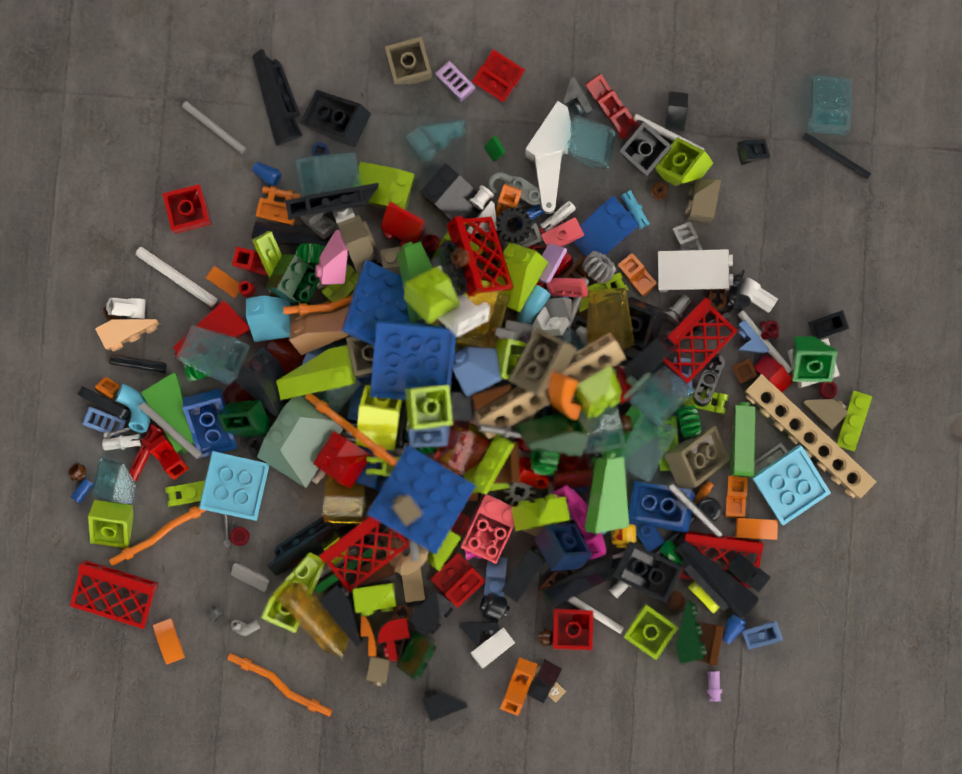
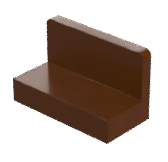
M512 442L515 445L493 484L520 482L518 442Z
M699 622L703 633L699 635L701 643L705 642L707 650L704 659L699 660V662L717 666L724 627Z

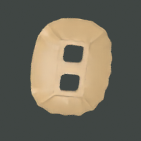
M390 527L384 533H390ZM382 536L381 539L384 546L388 547L389 536ZM392 537V548H400L404 545L401 539L398 540V538ZM417 544L419 561H411V554L405 556L404 551H402L389 562L394 567L395 572H398L400 575H409L424 564L429 550Z

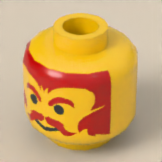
M629 524L627 528L611 530V542L616 545V548H627L629 542L635 544L637 541L636 526L634 524Z

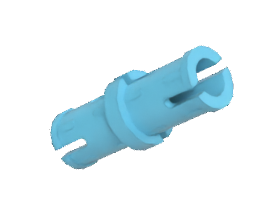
M630 190L620 196L629 210L628 213L639 224V230L648 226L650 223L642 211L643 207L641 204H638L632 191Z

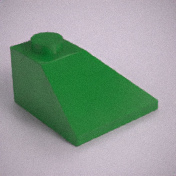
M794 336L792 350L793 382H832L837 349L816 337Z

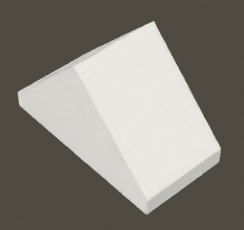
M490 201L477 218L492 217L497 231L495 205ZM481 223L479 227L488 232L487 223ZM469 227L467 232L472 234L474 229Z

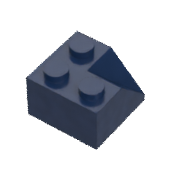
M576 524L546 525L534 539L551 571L581 569L593 555Z

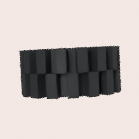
M509 207L506 211L503 210L501 216H498V221H496L497 231L502 239L508 241V243L519 244L518 242L520 241L524 242L525 238L528 239L529 233L532 232V222L528 213L517 207H513V209ZM514 218L519 219L522 223L521 229L515 233L507 229V223Z

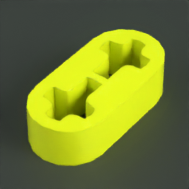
M695 580L688 586L689 590L713 614L720 608Z

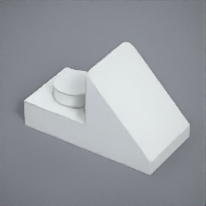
M544 306L529 330L528 335L529 337L532 336L536 328L552 336L563 335L570 323L567 317L550 318Z

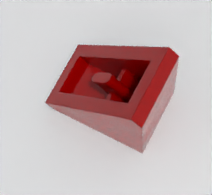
M767 354L754 365L755 371L759 375L762 374L782 393L793 382L786 369Z

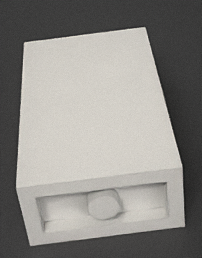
M729 249L658 251L659 292L694 289H725L729 291V286L733 285V274H729V266H733V254L729 255Z
M465 295L457 298L460 306L438 319L458 337L488 320L490 306L486 302L476 306Z

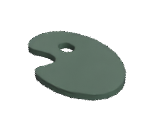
M648 372L639 382L633 376H630L626 381L633 388L623 399L629 398L648 379L651 373Z

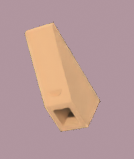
M156 319L110 320L95 328L105 349L114 352L123 347L122 344L127 341L130 343L140 338L139 335L157 330V326L161 323Z

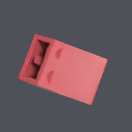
M482 494L473 512L461 548L496 564L514 527L511 510L513 506L487 494Z

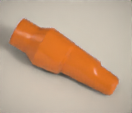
M708 480L706 484L700 487L694 504H697L699 500L710 493L714 486L713 483Z

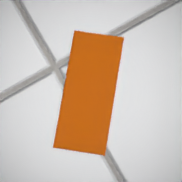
M215 265L205 277L233 298H236L240 292L238 288L240 283Z

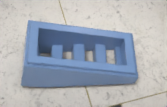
M88 406L82 425L103 433L106 431L113 432L111 430L115 421L119 422L116 430L123 429L126 420ZM94 412L96 413V416L94 418L93 423H90V418L92 416V413ZM100 415L104 416L101 425L98 426L97 422ZM110 418V424L108 426V429L104 428V426L106 424L107 419ZM121 433L116 434V435H113V436H114V437H120V434H121Z

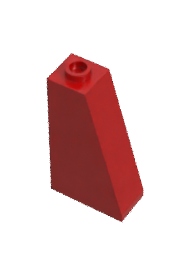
M223 300L173 347L176 351L174 355L181 362L185 361L188 363L250 333V327Z

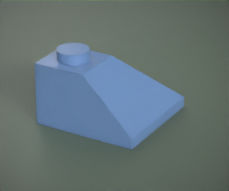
M466 347L454 354L453 371L468 397L501 380L496 349Z

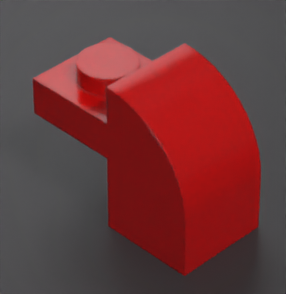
M236 246L231 264L233 267L253 274L257 273L268 276L256 251Z
M163 435L147 446L149 452L160 462L164 471L173 480L189 470L181 454L175 451L169 439L167 440Z
M407 617L391 620L380 630L378 643H387L384 646L385 657H389L390 661L399 659L395 640L410 638Z

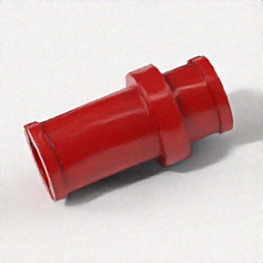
M242 281L239 284L238 288L242 296L251 297L254 295L255 287L252 283Z

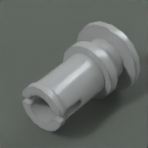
M682 294L675 305L668 309L669 312L665 311L664 317L672 324L678 325V319H681L682 313L692 301Z

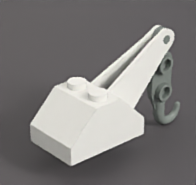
M557 101L525 149V157L535 163L539 189L521 177L497 172L490 177L488 182L489 188L493 193L497 192L493 186L494 181L501 179L507 185L521 189L522 194L520 198L530 205H541L545 213H552L555 210L561 157L564 153L566 155L569 153L574 142L572 140L573 131L567 106Z

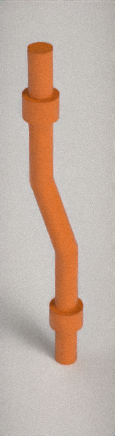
M353 295L330 304L307 305V303L298 304V306L283 307V314L307 315L314 312H330L349 305Z
M312 393L305 396V399L316 406V410L321 414L325 413L373 451L375 456L384 459L391 466L397 463V459L386 452V448L381 444L377 445L342 418L324 400H319Z
M199 506L190 508V511L168 522L150 538L131 548L127 547L122 550V553L110 558V564L114 566L125 559L133 558L134 554L155 544L173 528L192 518H198L201 516V513L207 510L199 509Z
M233 653L229 654L227 660L240 665L241 669L251 670L268 678L287 698L308 707L310 711H317L328 717L331 716L332 709L319 704V701L313 698L310 700L291 691L274 672L252 663L253 660L246 657L243 659Z

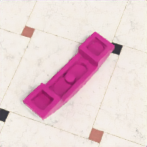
M568 486L553 491L552 495L557 494V498H566L568 511L593 554L590 559L592 560L606 554L602 532L592 533L585 531L588 506L583 499Z

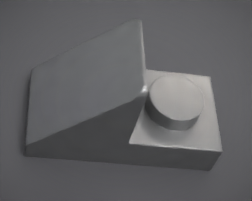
M572 77L563 104L568 106L576 101L575 107L579 114L583 113L587 117L592 114L593 109L575 77Z

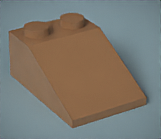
M344 306L330 312H314L307 315L291 314L290 342L301 355H304L348 336L349 334L342 332L341 329L349 306Z

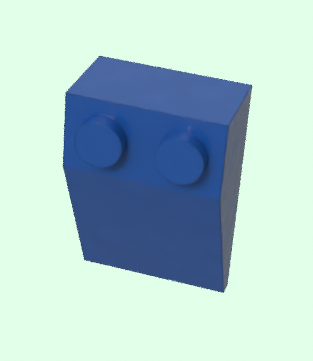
M612 196L580 225L584 236L573 241V243L586 257L592 251H599L607 255L636 230L639 224L619 201Z
M221 388L183 398L182 408L195 446L202 453L200 458L210 456L212 451L222 453L237 449L235 436L223 430L217 416L226 406Z
M634 482L628 510L629 520L667 530L688 533L692 512L667 486ZM679 488L695 503L696 495L691 489Z

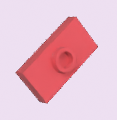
M573 218L542 234L541 237L546 246L554 244L563 247L584 236V233L576 218Z
M552 278L550 283H546L551 296L587 297L589 293L584 279Z

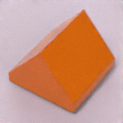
M106 376L95 386L97 392L112 401L120 388L119 384Z

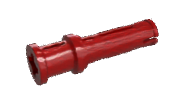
M149 423L150 428L145 438L141 439L142 445L126 474L127 478L136 482L151 454L147 446L164 433L162 428L152 423Z

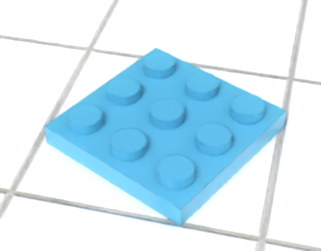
M800 444L751 477L782 526L831 494Z
M212 451L199 509L257 521L269 464Z

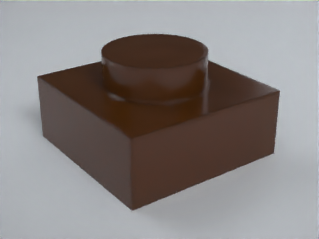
M750 358L732 366L739 384L758 376Z

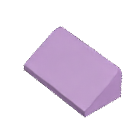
M554 244L547 245L542 257L549 263L538 280L540 283H550L567 252L566 248Z

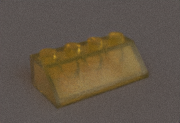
M291 582L276 599L326 653L342 658L349 637L332 620L333 618L327 610L324 611L321 608L319 600L314 596H310L308 593L309 589L303 583Z

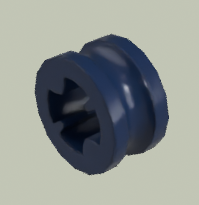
M318 142L313 145L311 152L316 160L323 161L328 158L329 149L325 143ZM318 147H321V149L326 150L323 151V156H320V154H315V151L318 152Z

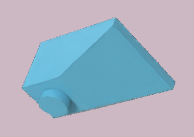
M270 296L246 298V318L255 342L290 337L291 314H283V307L291 306V302Z

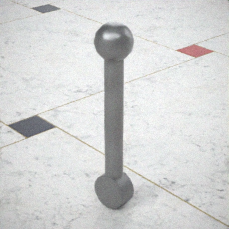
M126 427L113 432L106 431L103 433V437L109 439L113 435L132 429Z
M223 514L225 531L223 545L229 547L231 546V540H229L227 515Z

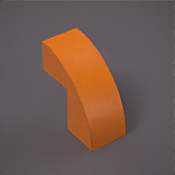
M552 371L548 389L552 406L568 417L577 420L582 405L573 401L572 397L579 381L564 373Z
M519 657L503 698L501 710L519 715L538 664Z

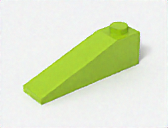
M348 345L328 349L277 380L280 399L283 400L356 384Z
M308 553L268 599L260 618L296 633L326 562H323L320 557Z

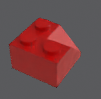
M200 184L162 193L170 228L174 234L212 225L209 208Z
M334 431L313 464L339 483L351 489L367 465V457H372V455Z
M553 608L552 648L593 650L594 610Z

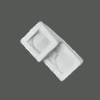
M501 628L470 654L479 666L484 668L515 642L507 631Z

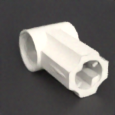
M748 277L741 285L739 294L749 296L753 304L767 313L771 311L778 298L762 289L760 284Z
M109 298L106 303V310L109 315L127 316L128 319H145V299Z

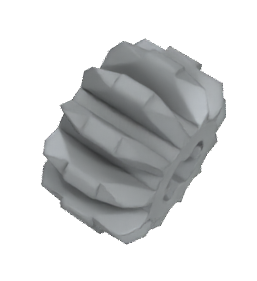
M592 251L582 264L588 276L598 283H606L613 277L616 271L614 263L610 261V258L599 251Z
M521 482L514 483L513 485L509 483L510 490H503V493H510L509 496L505 497L506 501L513 498L510 506H513L515 501L521 502L527 498L533 501L534 498L529 496V493L536 494L535 490L529 491V488L533 486H527ZM517 486H519L520 489H525V492H523V497H520L519 495L516 496L514 494V491H516L515 488Z

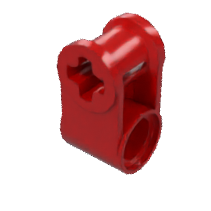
M522 457L519 460L520 482L538 489L547 488L549 486L548 475L535 473L531 469V459Z

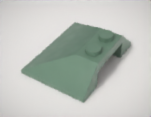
M306 395L293 397L285 405L263 440L258 458L307 488L319 469L313 462L332 433L335 431L341 434L344 428L325 413L321 414L316 410V406L305 399Z

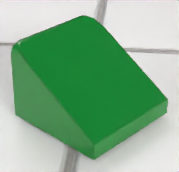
M493 136L484 145V149L493 162L505 156V149L497 136Z
M666 540L659 550L660 553L677 565L682 566V559L674 552L677 545L670 540Z

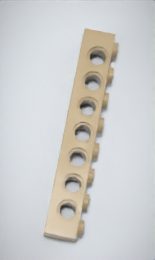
M608 333L577 351L569 366L562 373L570 375V377L579 381V384L608 366L612 367L620 364L626 358L612 334ZM518 386L475 411L474 414L477 421L481 424L503 427L504 425L514 426L520 420L533 415L542 407L550 405L549 392L546 389L540 396L536 395L535 398L530 399L535 394ZM485 432L489 439L497 434Z
M762 374L743 392L746 394L745 399L752 405L756 404L761 408L759 412L766 418L770 417L774 421L773 425L782 432L784 430L789 435L787 438L793 444H800L808 457H813L817 461L816 465L823 472L827 470L832 475L830 478L837 485L842 484L846 488L845 493L852 499H861L877 482ZM762 393H767L770 396L768 403L762 402ZM777 406H781L784 409L782 417L777 416L775 413ZM792 419L798 422L796 430L791 429L789 426ZM805 433H810L813 437L810 444L804 441ZM820 446H824L827 450V454L824 457L818 454ZM835 459L841 463L839 470H835L832 466ZM849 473L855 475V482L852 484L847 481Z

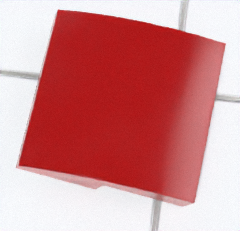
M493 49L472 82L504 103L526 69Z
M459 552L454 554L430 578L457 608L485 582L484 578Z

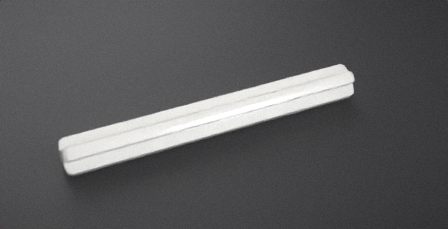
M143 247L138 248L135 253L136 256L210 307L216 305L218 301L216 297Z

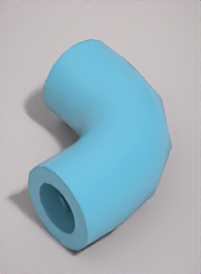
M535 285L522 310L517 313L516 321L533 325L536 317L551 296L550 293L542 287Z
M122 383L115 401L130 409L131 419L128 425L129 428L140 433L146 432L150 423V417L139 407L143 402L146 404L147 402L139 391Z

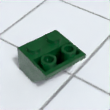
M282 254L265 288L293 304H308L320 279L316 277L315 269L296 255Z
M260 400L229 402L217 414L223 430L239 437L265 436L272 427Z

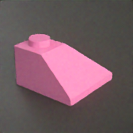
M335 230L319 257V265L315 267L316 277H319L321 284H345L348 249L340 230Z

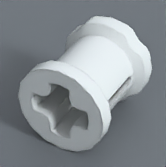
M480 185L478 193L474 198H470L469 201L476 208L483 211L484 205L490 198L494 197V194L483 185Z

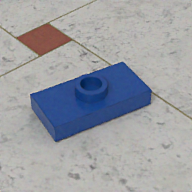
M629 520L630 524L636 526V535L646 550L652 551L665 543L655 526Z

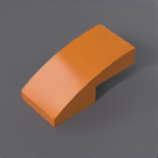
M504 183L495 210L497 217L501 216L503 210L506 211L509 207L513 209V207L518 206L522 194L521 189Z
M633 253L618 264L620 270L642 297L658 285Z
M728 476L725 517L745 518L748 477Z
M736 518V538L777 540L778 520Z
M366 615L361 616V636H369L368 656H377V643L373 627Z
M170 618L154 624L153 628L165 663L168 665L185 658L174 621Z

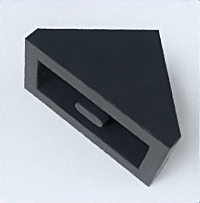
M669 91L665 129L684 132L688 112V93Z

